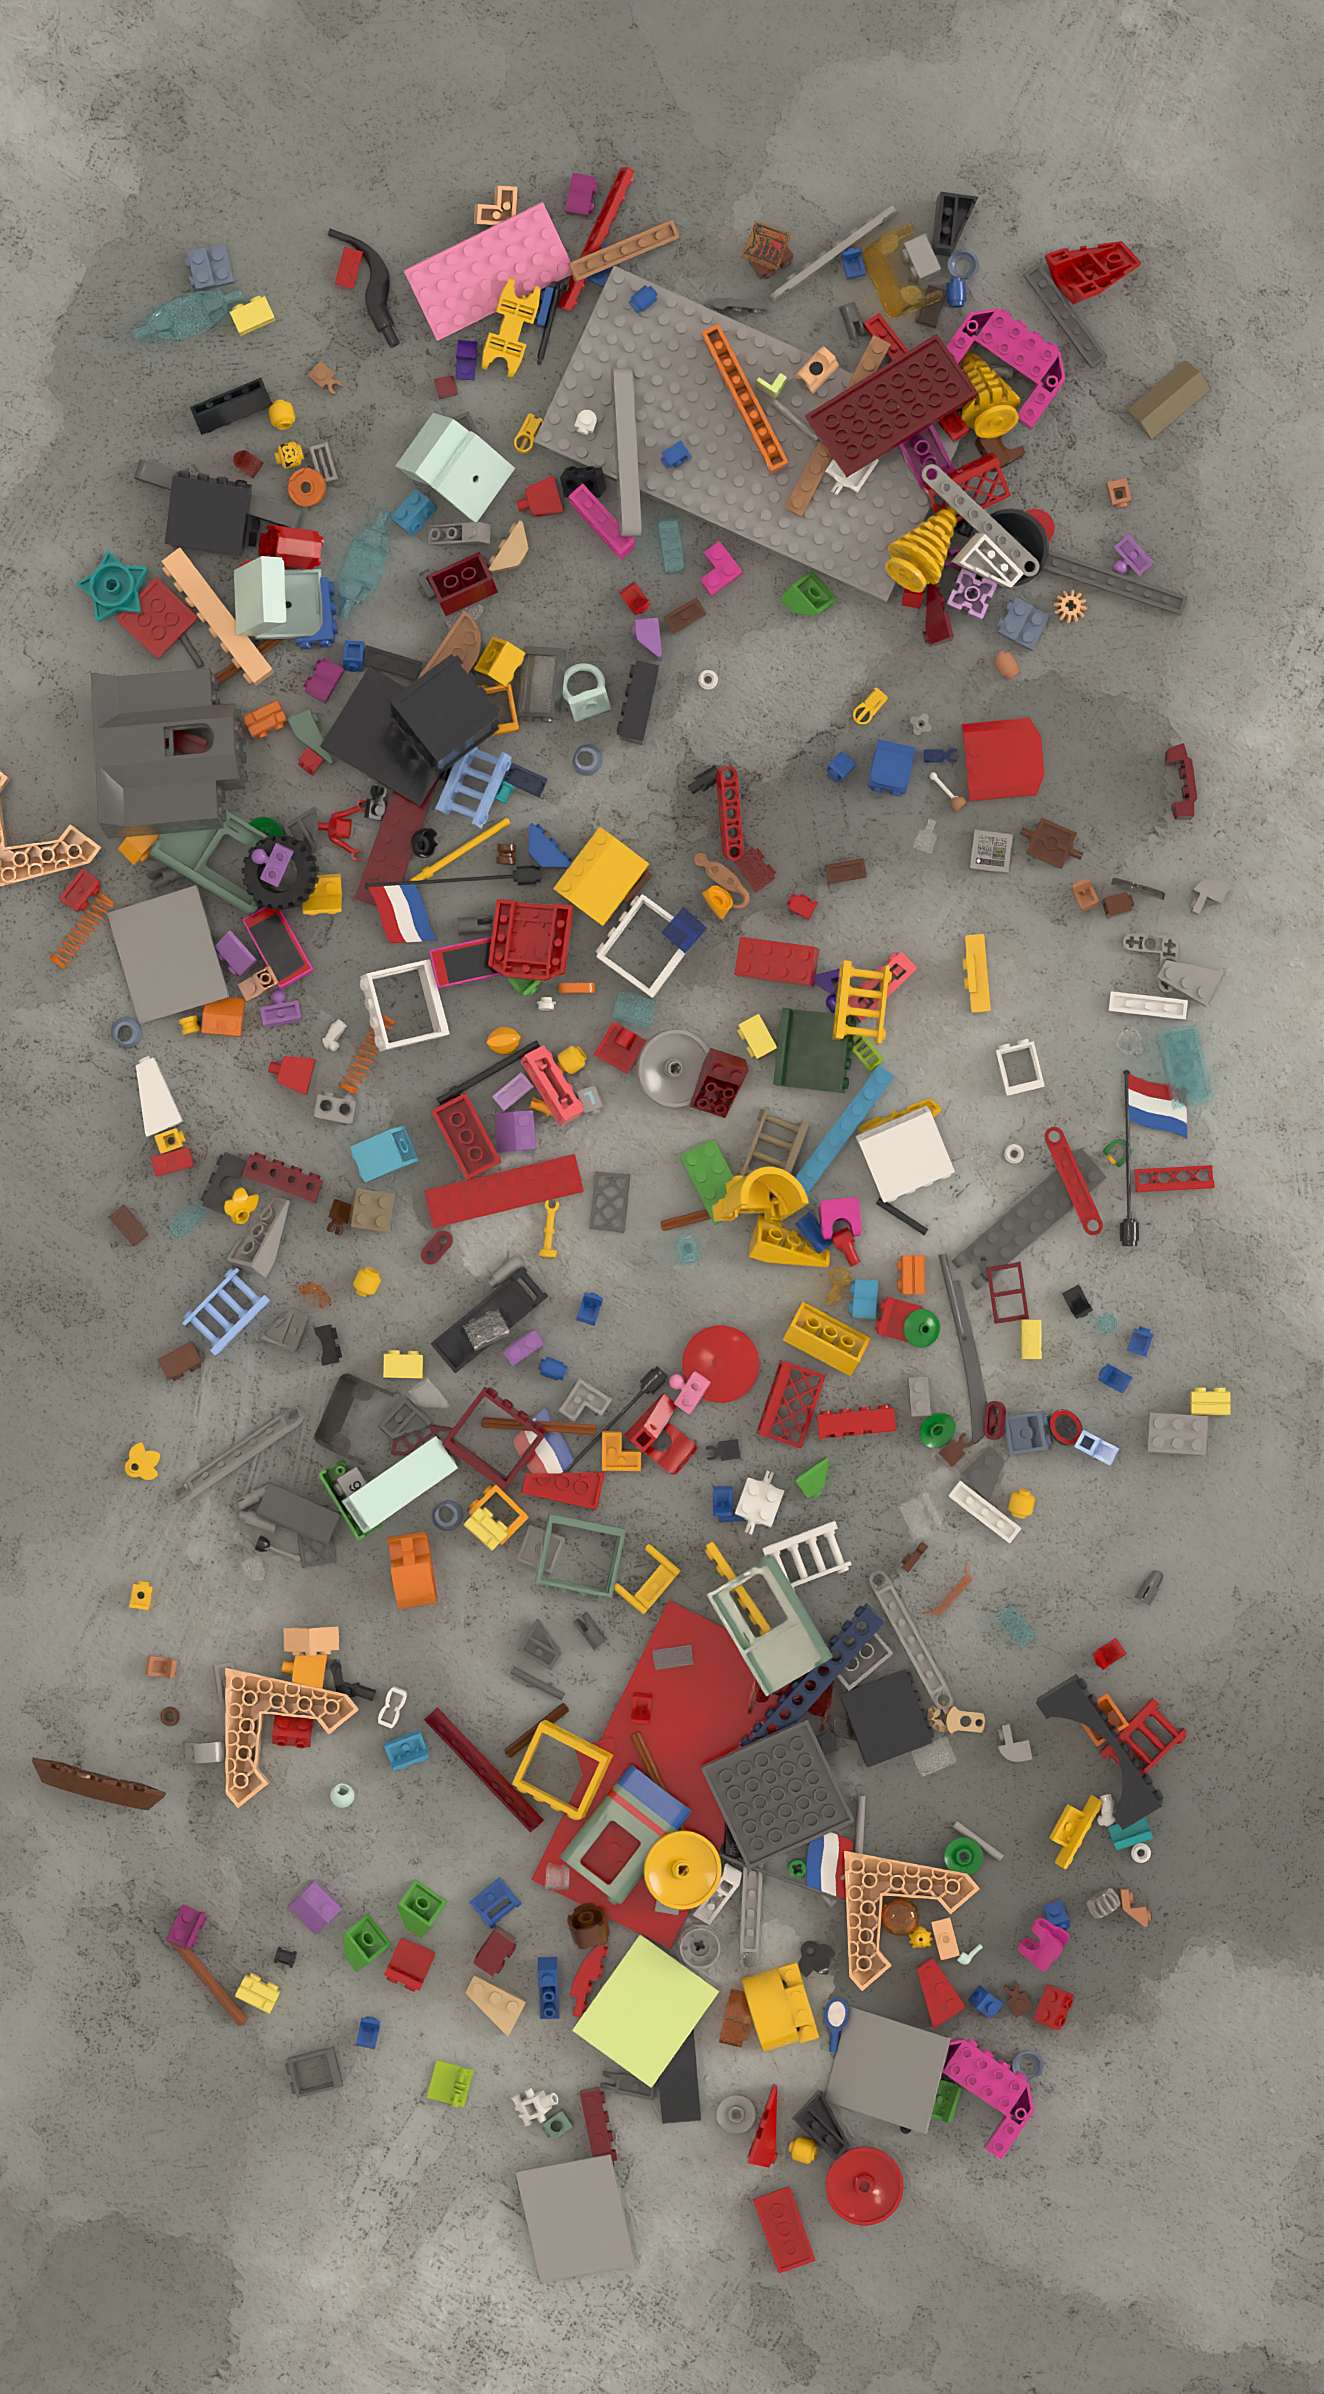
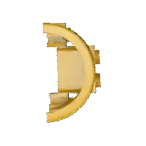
M762 1167L745 1177L742 1175L732 1177V1180L725 1184L727 1191L725 1198L719 1199V1202L712 1206L714 1221H732L740 1213H764L765 1221L784 1220L809 1204L804 1188L793 1175L780 1168ZM770 1192L773 1193L776 1196V1198L770 1199Z
M797 1961L741 1978L763 2052L820 2038ZM782 1980L786 1981L788 1987L784 1988Z

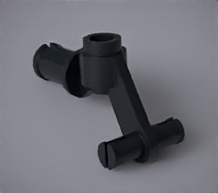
M334 1659L330 1664V1670L333 1675L336 1692L347 1694L350 1698L358 1696L373 1701L376 1689L362 1686L359 1682L354 1684L344 1682L342 1665L339 1660Z

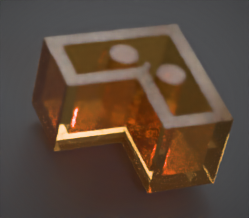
M730 1990L719 2043L741 2048L743 2040L747 2041L753 2019L749 2017L750 2009L745 1992Z

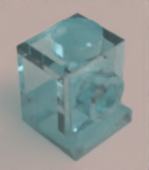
M690 1235L680 1236L679 1241H676L680 1264L699 1261L695 1237L691 1238ZM689 1245L691 1251L689 1253L684 1252V1246Z

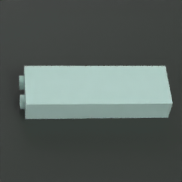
M437 1436L424 1443L342 1501L363 1533L374 1528L458 1468L454 1458L447 1453L442 1445L443 1442Z

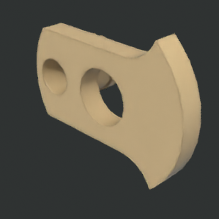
M955 1705L950 1708L946 1716V1726L950 1734L957 1730L981 1733L985 1725L983 1713L960 1711ZM963 1716H969L971 1719V1723L967 1727L960 1724V1719ZM980 1719L981 1724L976 1726V1720Z

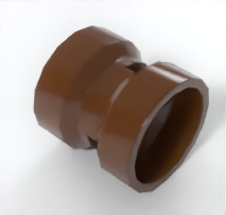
M497 844L499 856L496 859V864L515 865L516 858L514 857V852H516V845Z

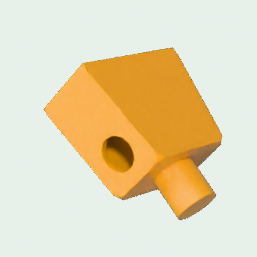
M317 1654L314 1656L296 1655L295 1662L283 1661L282 1673L293 1674V1683L323 1689L328 1654Z

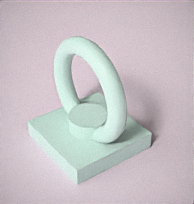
M580 663L569 667L565 671L562 696L569 702L575 722L611 709L605 690L604 675L596 666ZM588 671L595 675L598 682L597 688L584 691L576 696H572L569 693L567 682L574 673Z

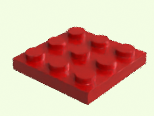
M156 577L139 595L142 613L122 612L116 620L159 660L199 618Z

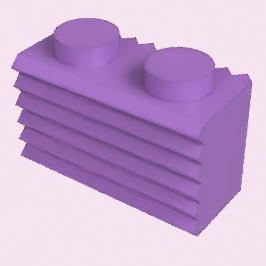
M533 1329L502 1352L511 1365L515 1366L519 1361L528 1357V1354L531 1355L532 1352L541 1348V1345L544 1346V1342L535 1329Z

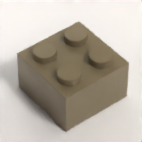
M354 1188L348 1227L389 1233L395 1194Z

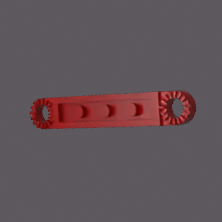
M1051 1127L1044 1134L1047 1147L1084 1231L1089 1235H1097L1103 1228L1097 1208L1063 1131L1058 1127ZM1051 1131L1059 1133L1060 1138L1057 1142L1049 1140V1133ZM1090 1220L1098 1222L1099 1226L1096 1231L1088 1229Z

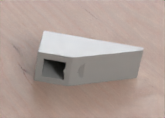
M470 522L428 525V545L490 544L489 524Z

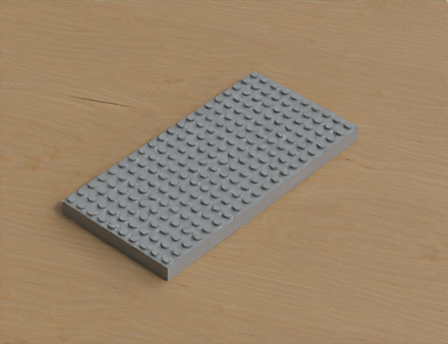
M613 266L534 440L535 446L584 468L588 466L602 467L604 477L617 482L611 370L612 368H632L639 490L641 494L884 604L887 603L896 583L885 569V563L888 559L892 558L889 554L888 546L924 522L931 506L924 488H920L898 447H895L878 458L879 462L858 493L843 486L838 496L834 495L831 490L836 481L825 472L802 517L785 509L820 439L818 438L817 441H814L771 405L774 399L756 387V380L761 378L772 386L780 373L786 376V384L776 399L811 427L805 415L844 392L853 374L838 367L824 384L812 394L806 386V382L802 378L796 380L794 375L813 355L616 266ZM644 285L647 287L652 286L658 294L656 296L657 301L644 312L641 311L638 314L629 304L631 296ZM717 324L720 325L789 462L787 467L773 474H770L701 337V332ZM583 410H591L596 415L597 424L593 434H581L577 432L578 429L574 426L578 414ZM936 422L933 426L951 461L961 438L953 443L939 423ZM681 440L692 456L691 460L688 461L685 458V463L677 468L673 466L666 469L660 460L663 458L661 452Z

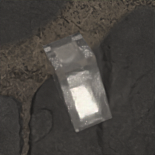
M427 1376L409 1391L411 1394L409 1398L415 1405L419 1404L422 1407L444 1409L452 1407Z

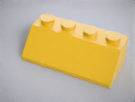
M802 1301L782 1340L851 1377L871 1338Z

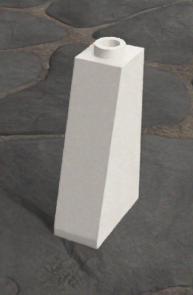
M147 1056L139 1060L140 1064L136 1065L144 1129L146 1137L149 1138L184 1121L154 1057L150 1059Z

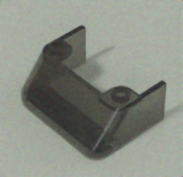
M349 1373L341 1375L316 1430L315 1441L320 1446L336 1454L365 1465L366 1460L348 1453L351 1442L348 1437L340 1434L354 1398L367 1401L372 1398L375 1390L391 1397H395L396 1393Z

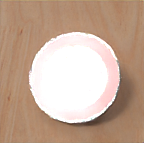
M1064 1409L1056 1410L1050 1415L1048 1420L1050 1434L1058 1443L1065 1446L1076 1444L1083 1428L1080 1420L1074 1413Z

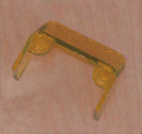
M912 222L883 234L867 246L862 253L863 261L887 316L892 319L900 318L943 299L941 289L922 296L920 289L916 286H907L902 289L888 254L898 248V239L914 232Z

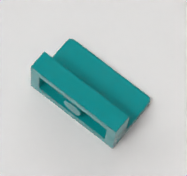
M1146 1817L1122 1830L1118 1823L1108 1826L1115 1850L1153 1839Z

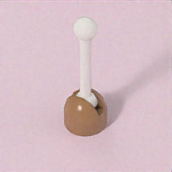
M935 772L930 774V779L935 780L950 796L951 806L956 813L968 803L962 796H954L937 778Z

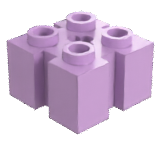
M962 568L955 583V586L959 587L958 591L952 590L946 607L959 613L961 609L969 611L967 616L982 621L988 604L984 602L986 599L991 600L998 583L984 577L982 582L974 579L975 573ZM974 591V595L977 598L969 599L966 593Z

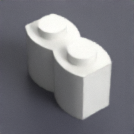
M396 1686L390 1689L386 1696V1705L382 1708L378 1717L379 1724L389 1728L394 1727L399 1719L400 1709L407 1699L406 1690Z

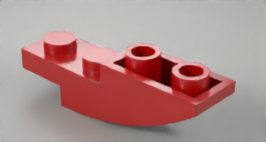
M605 1944L595 1946L588 1953L576 1973L570 1991V1996L577 1997L573 2013L575 2017L581 2018V2014L586 2012L588 2002H585L586 1994L590 1995L592 1983H589V1980L597 1981L598 1977H602L604 1966L600 1964L602 1957L606 1958L608 1950Z

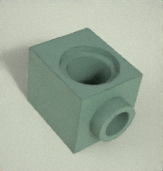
M562 2108L543 2122L544 2127L542 2129L548 2138L552 2137L555 2140L573 2127V2123ZM553 2121H560L562 2127L559 2130H554L551 2127V2123Z

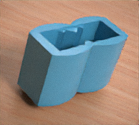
M855 1279L854 1283H850V1294H853V1302H849L848 1313L852 1314V1318L875 1320L878 1280Z

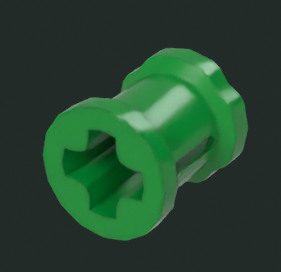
M799 1858L790 1861L788 1865L790 1874L796 1878L802 1877L806 1872L804 1861ZM801 1864L802 1871L795 1873L793 1865Z

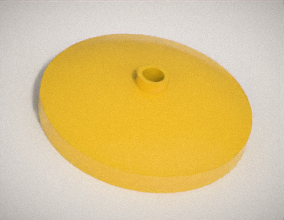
M684 1830L670 1832L659 1838L649 1849L643 1867L644 1880L650 1893L662 1904L674 1909L694 1908L707 1901L717 1889L721 1878L720 1857L711 1842L703 1836ZM680 1865L683 1866V1870L681 1872H678V1867Z

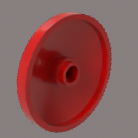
M725 1325L711 1326L698 1332L688 1342L683 1353L682 1371L686 1382H688L695 1371L711 1382L702 1396L703 1399L716 1403H726L737 1400L752 1388L759 1373V1356L754 1343L742 1331Z
M862 2146L849 2149L837 2160H834L828 2170L825 2187L828 2201L838 2216L855 2225L869 2226L886 2220L896 2211L903 2196L904 2184L901 2171L892 2157L880 2149Z

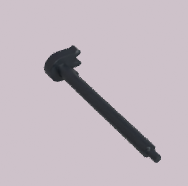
M556 281L551 283L550 287L554 288L537 355L538 365H541V361L544 359L560 292L569 291L570 285Z

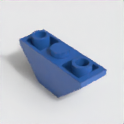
M531 823L529 825V855L542 868L568 869L572 858L566 852L561 853L557 849L559 845L552 838L548 840L545 837L544 833L546 831L539 824L535 826Z

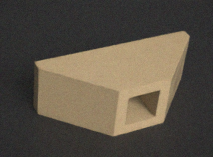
M519 520L518 524L514 523L508 532L510 536L507 541L503 539L498 547L500 550L498 555L491 557L487 564L490 566L488 568L490 573L519 568L529 553L522 521Z

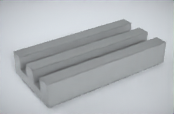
M328 442L309 447L315 470L320 473L314 450L318 449L326 477L324 479L325 482L330 483L331 481L338 480ZM324 447L333 473L332 477L329 476L321 449Z

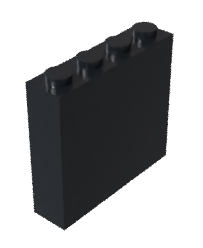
M185 470L176 472L172 478L165 544L241 557L245 548L252 485L247 484V481L244 480L233 482L228 481L226 477H217L215 479L209 478L208 474L199 473L197 476L191 475L189 471Z
M905 1669L857 1686L850 1691L847 1690L839 1693L866 1767L933 1743L931 1739L934 1738L933 1731L925 1723L927 1719L924 1708L920 1709L918 1704L921 1701L918 1691H914L911 1683H914L911 1673Z

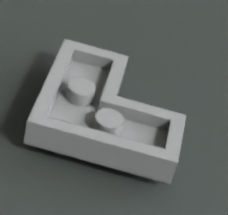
M579 1379L559 1412L576 1421L586 1405L602 1416L612 1399L582 1379Z

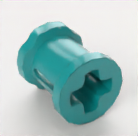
M502 780L494 799L507 805V799L511 791L516 787Z

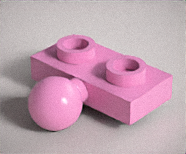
M696 1371L691 1375L687 1383H684V1378L681 1375H672L669 1379L670 1387L675 1390H682L674 1404L690 1415L711 1382Z

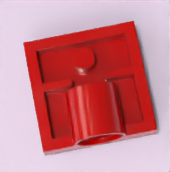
M613 1021L595 1051L594 1056L628 1074L647 1040Z

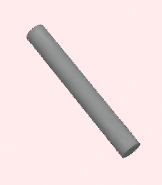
M774 399L771 405L814 441L818 440L819 437L810 426L777 399Z
M858 1795L855 1853L863 1854L866 1796Z
M958 1821L952 1826L965 1837L975 1840L984 1851L998 1861H1001L1004 1856L1002 1853Z

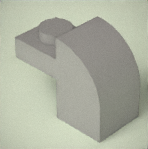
M1216 879L1201 881L1192 890V892L1198 894V897L1194 896L1190 903V907H1192L1191 913L1199 915L1206 899L1220 905L1230 886Z
M1009 1723L1001 1724V1729L998 1732L1000 1741L1004 1740V1744L997 1745L1000 1753L1006 1759L1013 1762L1031 1760L1032 1754L1029 1740L1023 1739L1013 1742Z
M225 1740L185 1743L186 1763L225 1761Z

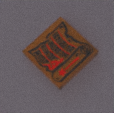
M755 221L741 258L778 271L791 234Z

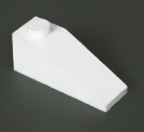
M725 1863L721 1869V1878L717 1889L707 1901L696 1908L693 1916L710 1925L739 1886L742 1872Z

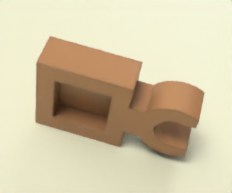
M321 361L308 374V377L322 389L327 385L332 395H336V392L332 389L334 385L343 387L339 380L332 379L335 373Z

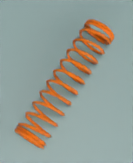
M98 892L97 895L106 902L102 901L97 897H94V900L103 909L90 903V907L98 915L92 913L89 910H85L86 914L93 921L87 919L84 916H80V918L91 929L82 925L79 922H75L76 925L86 935L77 931L74 928H71V931L81 941L66 934V937L76 947L62 940L61 943L71 953L60 947H57V950L66 959L62 958L61 956L55 953H52V955H50L49 957L53 962H55L64 970H66L67 966H65L57 957L68 963H71V960L62 951L73 957H76L75 953L67 945L80 951V947L72 939L84 945L85 942L77 933L86 938H90V936L80 926L84 927L85 929L91 932H95V930L85 920L89 921L90 923L96 926H99V923L90 914L96 916L101 920H104V917L95 908L108 914V910L100 902L106 904L111 908L115 905L114 902H112L110 899L104 896L101 892Z
M381 1014L383 1023L386 1024L384 1027L393 1029L388 1023L395 1025L396 1022ZM369 1028V1031L375 1035L374 1029ZM365 1035V1038H366V1039H368L371 1043H373L374 1045H376L375 1042H373L371 1039H369V1038H372V1039L375 1040L374 1037L369 1036V1035ZM361 1042V1044L372 1053L365 1051L363 1049L357 1050L367 1059L356 1055L354 1056V1058L364 1066L350 1062V1065L354 1067L356 1070H358L360 1073L350 1069H346V1071L357 1080L347 1076H342L343 1079L352 1086H349L341 1082H339L338 1086L344 1088L345 1090L355 1095H357V1091L355 1090H359V1088L347 1079H350L360 1084H362L363 1082L355 1075H353L351 1072L366 1077V1074L362 1072L360 1069H358L356 1066H359L366 1070H370V1068L359 1059H362L370 1063H374V1061L371 1058H369L362 1052L368 1053L373 1056H378L377 1053H375L366 1045L376 1049H379V1047H376L366 1042Z

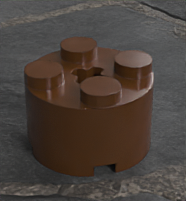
M592 1903L583 1904L576 1907L571 1916L570 1914L568 1915L567 1923L573 1942L578 1945L579 1949L584 1950L588 1947H594L599 1944L603 1945L608 1942L610 1927L603 1907H596Z

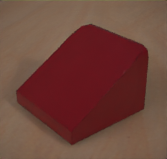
M453 376L434 379L439 400L458 395Z

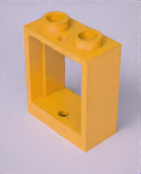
M495 683V687L489 688L487 685H482L487 695L507 691L513 723L498 725L499 730L492 736L518 732L519 726L511 684L503 686Z
M490 1484L483 1491L485 1496L481 1500L477 1498L469 1506L471 1508L469 1513L473 1515L479 1507L497 1492L520 1515L506 1530L508 1534L500 1542L502 1545L529 1516L499 1486L495 1485L493 1487Z

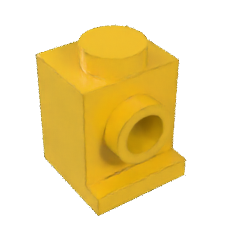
M177 1128L154 1136L161 1154L184 1147L183 1142H186L183 1132L178 1131ZM170 1137L175 1139V1143L172 1145L168 1143Z
M138 1580V1584L134 1583L129 1607L150 1610L154 1586H149L150 1582ZM142 1591L145 1594V1597L143 1599H140L138 1597V1592Z

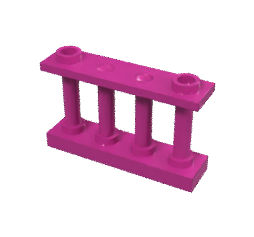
M584 484L580 485L568 496L571 500L569 504L620 560L635 548L633 545L635 540L631 536H620L619 523Z

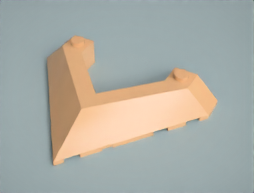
M1 770L0 793L11 780ZM0 798V887L89 864L102 848L72 824L68 826L59 840L8 847Z
M225 1668V1766L227 1796L239 1808L270 1784L269 1780L258 1768L264 1714L317 1719L326 1732L331 1734L359 1710L347 1694Z
M844 1851L849 1977L863 1991L892 1966L879 1950L883 1896L937 1899L952 1914L980 1888L966 1873Z

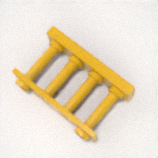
M844 960L840 962L832 1039L841 1040L847 1034L875 1037L874 1044H881L886 1036V1029H883L887 988L892 978V971H889L890 966L882 967L881 972L854 969V966H851L852 961ZM855 976L881 980L880 990L852 988L849 985L850 978ZM859 996L879 999L878 1009L870 1010L850 1007V1005H847L848 997ZM855 1015L877 1018L876 1028L873 1030L850 1027L848 1024H845L846 1016Z

